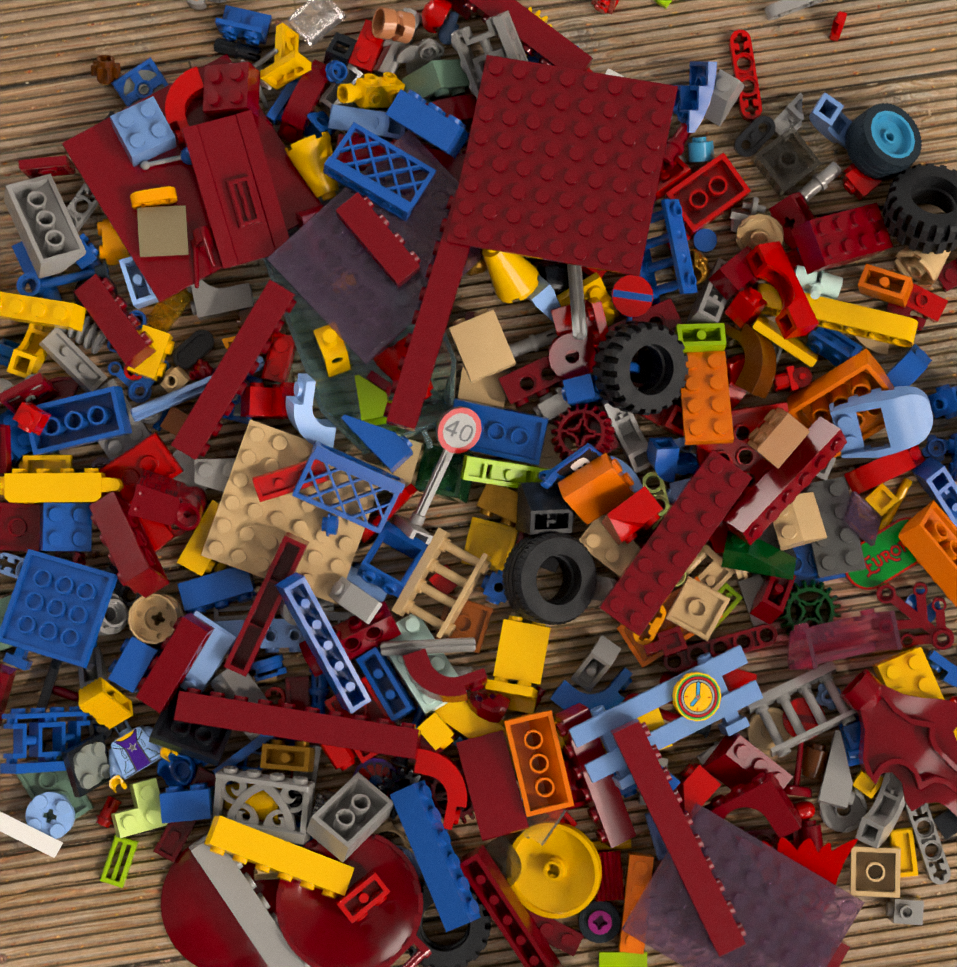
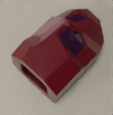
M484 690L471 693L467 703L477 716L488 722L499 723L504 717L511 700L500 692L494 693Z

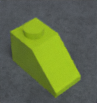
M355 375L361 420L373 425L387 424V417H384L383 414L387 402L392 403V400H389L386 392L362 376Z

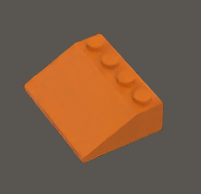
M866 348L811 382L808 386L787 397L788 413L807 429L820 416L833 424L830 415V403L834 402V405L838 406L847 403L848 397L857 394L858 397L869 394L872 389L881 388V391L894 390V386L881 365ZM881 408L856 412L863 440L885 428ZM841 451L838 452L834 457L839 456L841 454Z

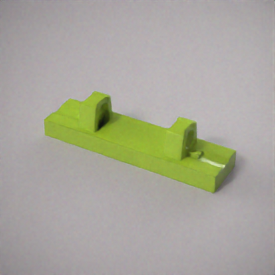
M464 455L460 478L468 481L518 488V482H542L538 477L539 473L544 470H550V468ZM488 465H491L488 477L486 475Z

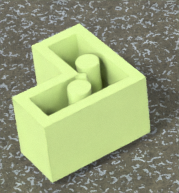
M149 778L129 784L134 808L111 814L116 837L118 838L166 826L167 823H162L160 792L157 779Z

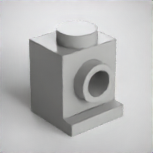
M560 387L555 389L556 395L553 396L552 393L543 396L539 399L540 404L533 408L536 415L549 418L548 422L558 417L559 413L564 414L567 412V407L572 408L568 401H564Z

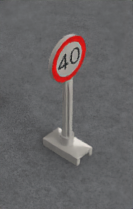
M458 406L450 408L440 417L436 426L437 441L444 449L410 519L396 514L392 521L395 526L411 539H414L416 535L425 544L430 545L433 536L422 525L426 519L425 514L454 453L467 452L474 447L480 438L482 431L481 420L468 407Z

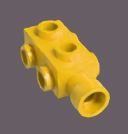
M384 72L381 77L366 73L364 78H357L355 85L351 83L340 84L337 89V97L341 103L355 102L357 107L361 109L389 108L400 89L404 91L405 84L391 72Z

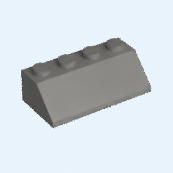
M51 174L5 185L4 202L39 279L63 272L86 254L84 245Z

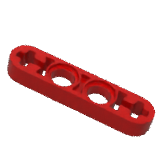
M739 29L731 34L729 50L734 77L742 83L749 81L754 86V90L751 93L742 91L737 98L741 117L748 122H752L761 115L762 103L751 37L747 31ZM737 36H740L741 40H745L742 45L743 52L735 55V53H739L740 48L739 44L734 43V41L737 39ZM741 58L747 59L750 63V68L747 70L739 69L737 61ZM749 98H752V108H757L753 116L750 115V112H745L749 106Z

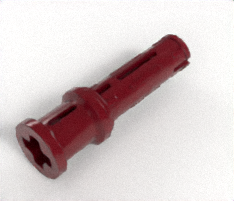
M681 123L672 138L667 139L662 169L666 171L673 169L676 158L682 155L684 144L692 134L686 131V123Z

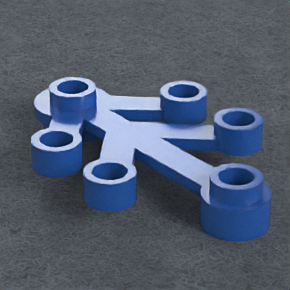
M139 310L131 311L129 314L133 313L136 317L142 319L139 328L142 329L143 325L147 324L145 314ZM108 341V349L113 353H117L114 349H111V343ZM165 360L164 363L167 364V369L165 370L166 372L169 368H171L169 362ZM113 361L108 365L109 373L117 376L128 386V395L132 401L144 403L151 397V386L156 381L148 378L144 379V377L133 381L125 376L123 366L119 362ZM114 365H119L120 367L117 373H113L111 370ZM139 387L144 388V393L141 396L136 394V390Z

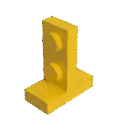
M283 22L276 26L275 48L278 49V53L275 54L274 63L260 72V78L276 90L310 71L312 62L298 52L299 34Z

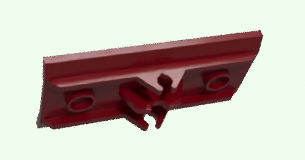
M252 110L182 128L223 269L293 250ZM250 175L263 222L239 229L226 181ZM241 182L251 217L256 219L246 182ZM234 184L236 198L243 221L245 222L247 221L237 185Z

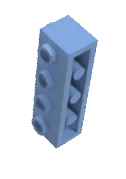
M273 619L260 648H265V653H279V648H289V652H301L299 643L305 641L297 625H291L284 619ZM245 620L213 622L235 637H238ZM233 645L231 646V648H230V650H229V652H228L227 654H230V652H231V650H232V648H233Z

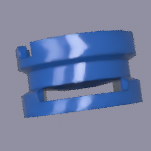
M283 654L254 662L251 668L256 673L254 676L255 682L288 673L287 668L282 663L284 660ZM277 669V672L264 676V673L274 671Z

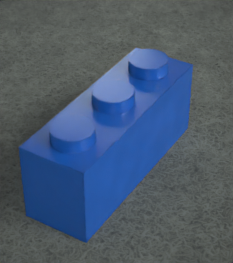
M234 567L178 584L184 611L187 614H194L196 610L201 614L207 613L206 610L213 607L216 610L229 607L231 602L236 600L239 603L252 600V596L257 595L253 575Z
M375 647L356 659L392 722H398L417 710L416 705L387 656L381 655L380 647Z

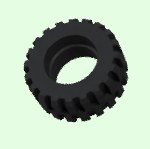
M927 163L925 166L921 164L914 165L912 169L909 167L896 175L890 185L884 204L883 221L885 226L889 228L888 231L892 237H897V242L901 245L906 244L910 250H920L924 254H929L930 252L942 254L945 250L950 252L956 249L957 170H949L944 165L934 166V163ZM916 204H931L939 207L946 214L929 213Z
M627 321L626 324L621 323L615 326V331L610 330L605 335L606 340L600 342L598 346L600 351L594 357L596 367L593 368V375L597 376L595 381L597 389L602 390L600 395L612 407L620 409V411L640 415L657 414L662 409L669 408L673 404L672 400H677L681 395L679 391L685 387V374L688 375L689 368L686 367L688 356L687 353H683L685 349L683 342L677 340L678 335L674 331H670L668 327L661 324ZM645 346L651 355L652 370L647 382L641 388L636 389L630 378V364L635 353Z
M421 881L423 914L416 936L430 949L432 954L427 959L424 958L420 965L424 967L468 966L471 960L475 961L480 956V952L487 945L491 931L489 912L470 885L471 894L478 903L481 917L468 923L464 936L456 943L450 945L437 944L431 941L423 930V915L434 901L426 882ZM413 946L408 949L411 957L417 952Z

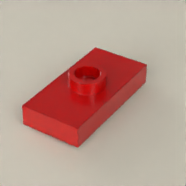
M913 283V289L906 306L937 323L948 300Z

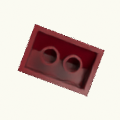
M737 732L731 736L725 735L702 765L705 770L731 790L739 784H748L760 773L767 774L772 771L783 789L793 778L791 774Z

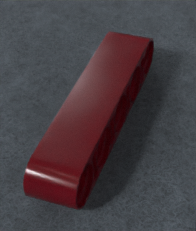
M761 624L714 637L708 641L704 640L687 645L688 650L676 653L680 659L678 666L671 668L667 663L668 657L664 655L662 657V664L667 670L672 672L695 667L698 665V661H693L690 656L694 648H700L702 654L710 652L712 657H716L718 655L713 649L716 642L722 641L725 645L724 652L738 646L736 640L740 635H745L748 638L747 646L742 648L744 653L764 648L776 642L778 637L777 631L771 625ZM764 628L771 632V637L766 642H763L759 636L760 631Z

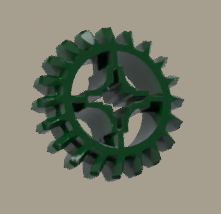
M803 579L800 581L801 588H799L797 583H793L794 591L790 592L783 614L777 619H785V622L780 624L781 628L789 626L785 632L786 635L789 636L795 632L793 640L798 641L802 635V643H807L809 636L812 643H817V635L821 640H825L826 635L824 631L830 635L834 633L829 627L830 625L838 627L839 623L833 621V618H840L841 614L834 613V609L841 608V604H833L832 602L838 598L837 595L828 596L832 591L831 587L823 591V582H820L815 587L816 582L814 579H811L809 586H807L806 580ZM806 591L819 595L809 603L798 597L799 594ZM823 601L827 607L825 621L819 614V608ZM792 602L795 603L799 611L794 622L790 614ZM811 605H813V609L811 610V612L813 613L814 617H811L809 615H807V617H804V614L806 613L804 606L811 607ZM808 620L813 621L819 626V628L813 631H804L799 627Z

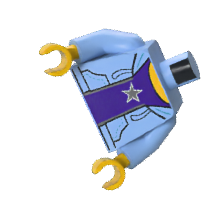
M125 720L114 727L120 738L111 743L108 765H110L109 773L111 778L109 786L114 793H117L116 786L118 784H121L125 790L127 784L122 779L123 777L124 779L131 777L160 758L170 762L168 758L169 753L172 752L177 756L178 752L150 743L149 738L153 727L140 725L132 730L128 721Z

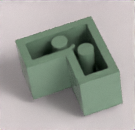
M461 59L433 60L401 79L405 84V92L408 93L409 90L414 91L425 99L426 103L448 95H452V97L462 96L466 93L465 90L469 88L470 81L467 74L461 68Z

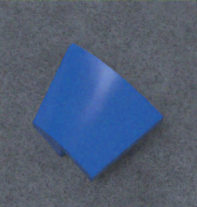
M690 61L689 85H674L678 86L673 112L678 116L681 123H686V131L688 133H695L710 104L717 71V62Z

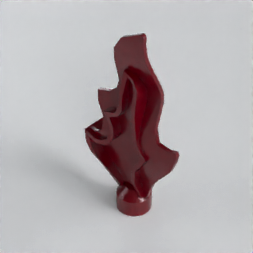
M867 669L863 670L845 687L840 695V698L859 715L861 735L858 757L862 772L875 785L882 773H893L902 783L904 801L911 812L925 803L939 802L957 817V740L953 732L957 727V704L950 700L921 698L902 694L883 685Z

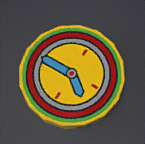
M700 672L687 673L674 686L672 693L673 705L679 714L688 720H706L714 715L719 708L721 701L720 687L716 680L707 674Z

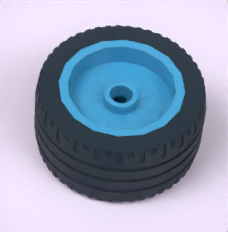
M879 103L868 108L855 118L845 134V146L850 160H852V163L860 172L875 180H888L900 174L917 160L922 149V140L915 121L906 111L888 103Z

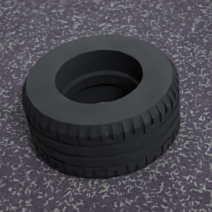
M560 533L528 535V537L520 540L515 545V548H512L511 552H509L506 563H504L502 584L509 605L512 606L511 608L519 616L536 623L561 625L575 620L588 608L595 594L597 573L593 557L588 549L584 547L583 543H580L576 538ZM553 556L561 566L563 579L558 593L552 599L545 601L538 591L536 577L541 564L548 557Z

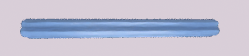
M261 356L257 359L260 365L255 372L264 369L265 362ZM212 375L132 408L130 412L134 421H140L200 396Z

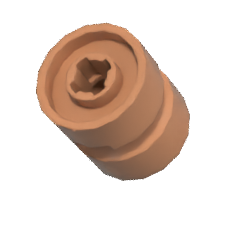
M379 7L372 21L373 36L385 40L392 39L395 42L404 44L410 42L415 30L414 14L400 10L396 12L391 8Z

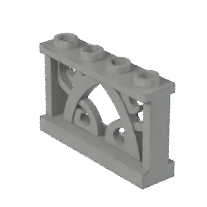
M224 766L215 773L216 783L211 824L214 816H223L224 800H226L232 806L227 816L223 817L284 841L304 845L311 836L306 830L311 819L315 782L308 781V778L303 776L287 778L282 773H270V775L261 774V771L256 769L240 771L235 766ZM228 781L239 783V789L231 787L232 793L239 796L237 799L232 798L226 792L225 786ZM247 783L254 784V785H252L251 787L248 788V784H247ZM262 790L268 793L280 808L269 813L264 822L259 821L255 809L245 803L252 795ZM290 790L299 791L302 795V803L297 807H290L289 805L297 798L289 796ZM241 808L247 810L250 813V819H244L242 817V814L246 811L240 810ZM302 811L301 825L297 827L293 813ZM283 814V816L278 817L281 820V824L273 822L275 815Z

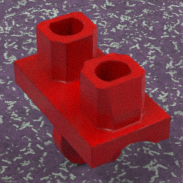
M794 366L786 367L784 373L775 375L773 381L775 391L788 389L789 394L797 392L799 387H806L811 383L812 373L806 367H798L795 370Z

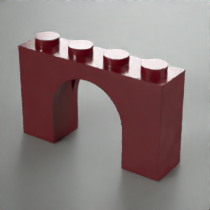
M772 771L767 774L760 773L756 775L748 784H739L724 796L720 794L714 797L709 804L701 807L691 818L694 824L690 828L693 834H699L704 844L702 848L709 855L717 871L738 861L740 850L724 825V818L731 811L742 807L758 810L767 818L779 839L801 829L802 818Z

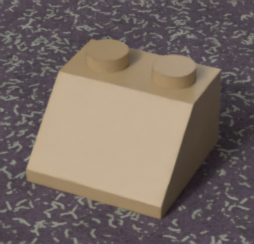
M814 492L798 494L795 500L780 513L777 520L772 522L780 550L782 551L827 538Z

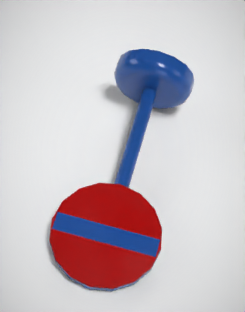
M626 275L614 284L611 292L612 303L621 315L627 316V323V321H632V317H639L649 310L653 302V290L643 277ZM631 362L630 374H639V364Z

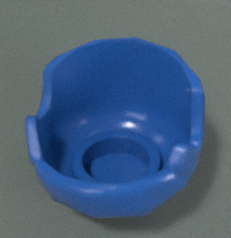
M171 752L168 755L170 762L163 758L159 760L157 774L165 780L167 786H187L195 778L196 766L191 757L178 753L176 756Z

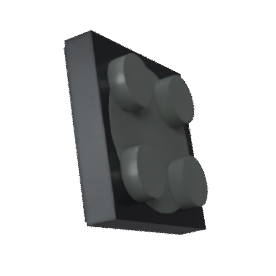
M96 733L61 752L74 797L80 798L111 780L109 773L110 765H108L109 755L102 733Z

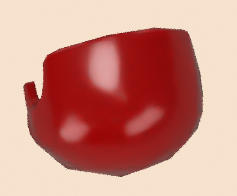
M430 0L422 11L423 28L429 33H437L435 30L442 26L453 3L447 0Z

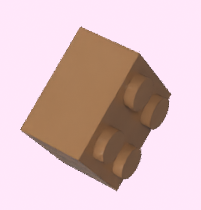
M778 407L776 410L772 409L764 418L766 422L760 429L757 427L748 437L750 440L747 443L776 468H779L810 432L791 414Z

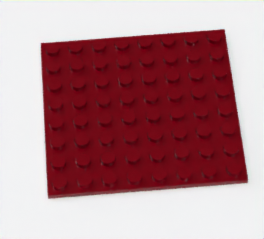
M225 54L205 66L230 64L232 61ZM205 66L198 69L203 84ZM172 84L160 89L159 91L136 102L135 104L140 103L154 96L164 117L166 118L165 102L168 91ZM203 97L192 102L186 111V119L189 126L213 121L203 112ZM259 106L258 117H254L286 229L289 231L298 226L295 213L322 204L287 156L285 145ZM110 117L63 142L64 149L159 303L194 284L193 249L190 242L194 239L192 231L202 226H210L193 166L178 160L151 166L147 170H143L140 164L133 167L112 127ZM176 138L177 147L148 160V162L178 156L181 154L184 144H179ZM167 186L174 187L177 202L165 206L186 205L189 255L140 257L137 209L132 208L130 195L142 190ZM215 246L211 248L216 263L215 267L211 266L207 252L201 251L198 248L199 281L223 268Z
M487 55L447 243L639 277L678 86Z

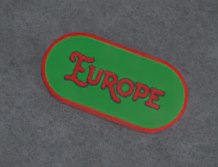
M911 517L897 519L860 542L866 569L845 573L847 580L852 585L865 590L876 589L879 585L887 583L918 564L914 555L902 544L898 537L902 528Z

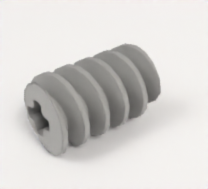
M89 315L84 319L82 332L60 328L63 333L68 332L69 338H75L78 344L83 343L84 348H91V353L96 354L107 340L101 329H97L98 325L96 322L89 324L91 320Z

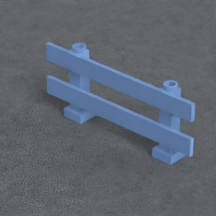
M741 645L716 657H712L710 652L704 653L697 657V666L611 709L605 710L604 705L594 707L590 710L592 718L568 729L577 748L600 737L607 751V754L584 765L591 782L594 783L616 772L617 775L612 777L616 787L623 790L635 784L611 730L672 701L675 684L687 673L700 672L716 680L721 692L719 708L714 715L706 720L693 721L681 716L651 731V736L647 737L651 746L656 744L658 750L720 719L723 722L718 724L721 733L727 736H731L750 726L747 718L739 715L737 711L763 698L756 680L729 692L722 677L748 663Z

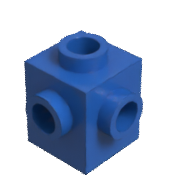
M946 384L935 388L937 393L928 395L935 418L945 416L947 420L956 417L957 386L950 388V385Z
M498 570L497 573L492 572L491 576L486 574L481 588L485 589L483 594L487 595L486 601L498 606L500 601L505 603L507 600L504 594L505 590L501 592L494 590L496 583L502 584V570Z

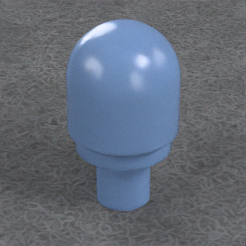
M450 11L448 20H444L440 27L438 38L445 45L452 44L451 34L459 29V25L456 24L459 17L458 13Z

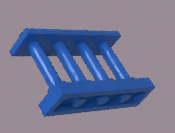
M679 199L661 200L663 210L652 213L650 224L665 219L667 233L651 239L647 238L640 277H643L653 290L651 306L661 303L659 295L679 289L680 294L698 293L697 280L693 271ZM670 243L672 256L652 263L650 249ZM674 266L677 280L657 286L654 272Z

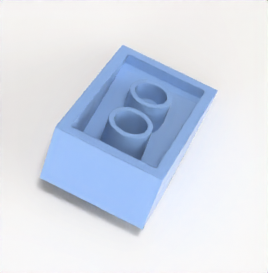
M196 610L193 615L215 629L180 687L186 691L187 688L200 689L202 694L210 684L209 682L214 678L237 637Z

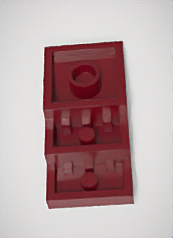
M503 730L456 742L482 841L529 829Z

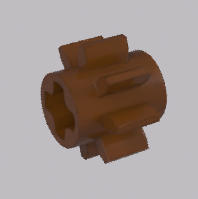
M99 55L97 60H93L91 76H97L99 83L111 84L115 81V78H119V74H121L120 63H115L113 56Z

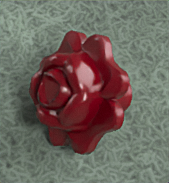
M199 359L197 364L193 365L194 371H190L189 377L197 382L213 375L214 370L207 361Z

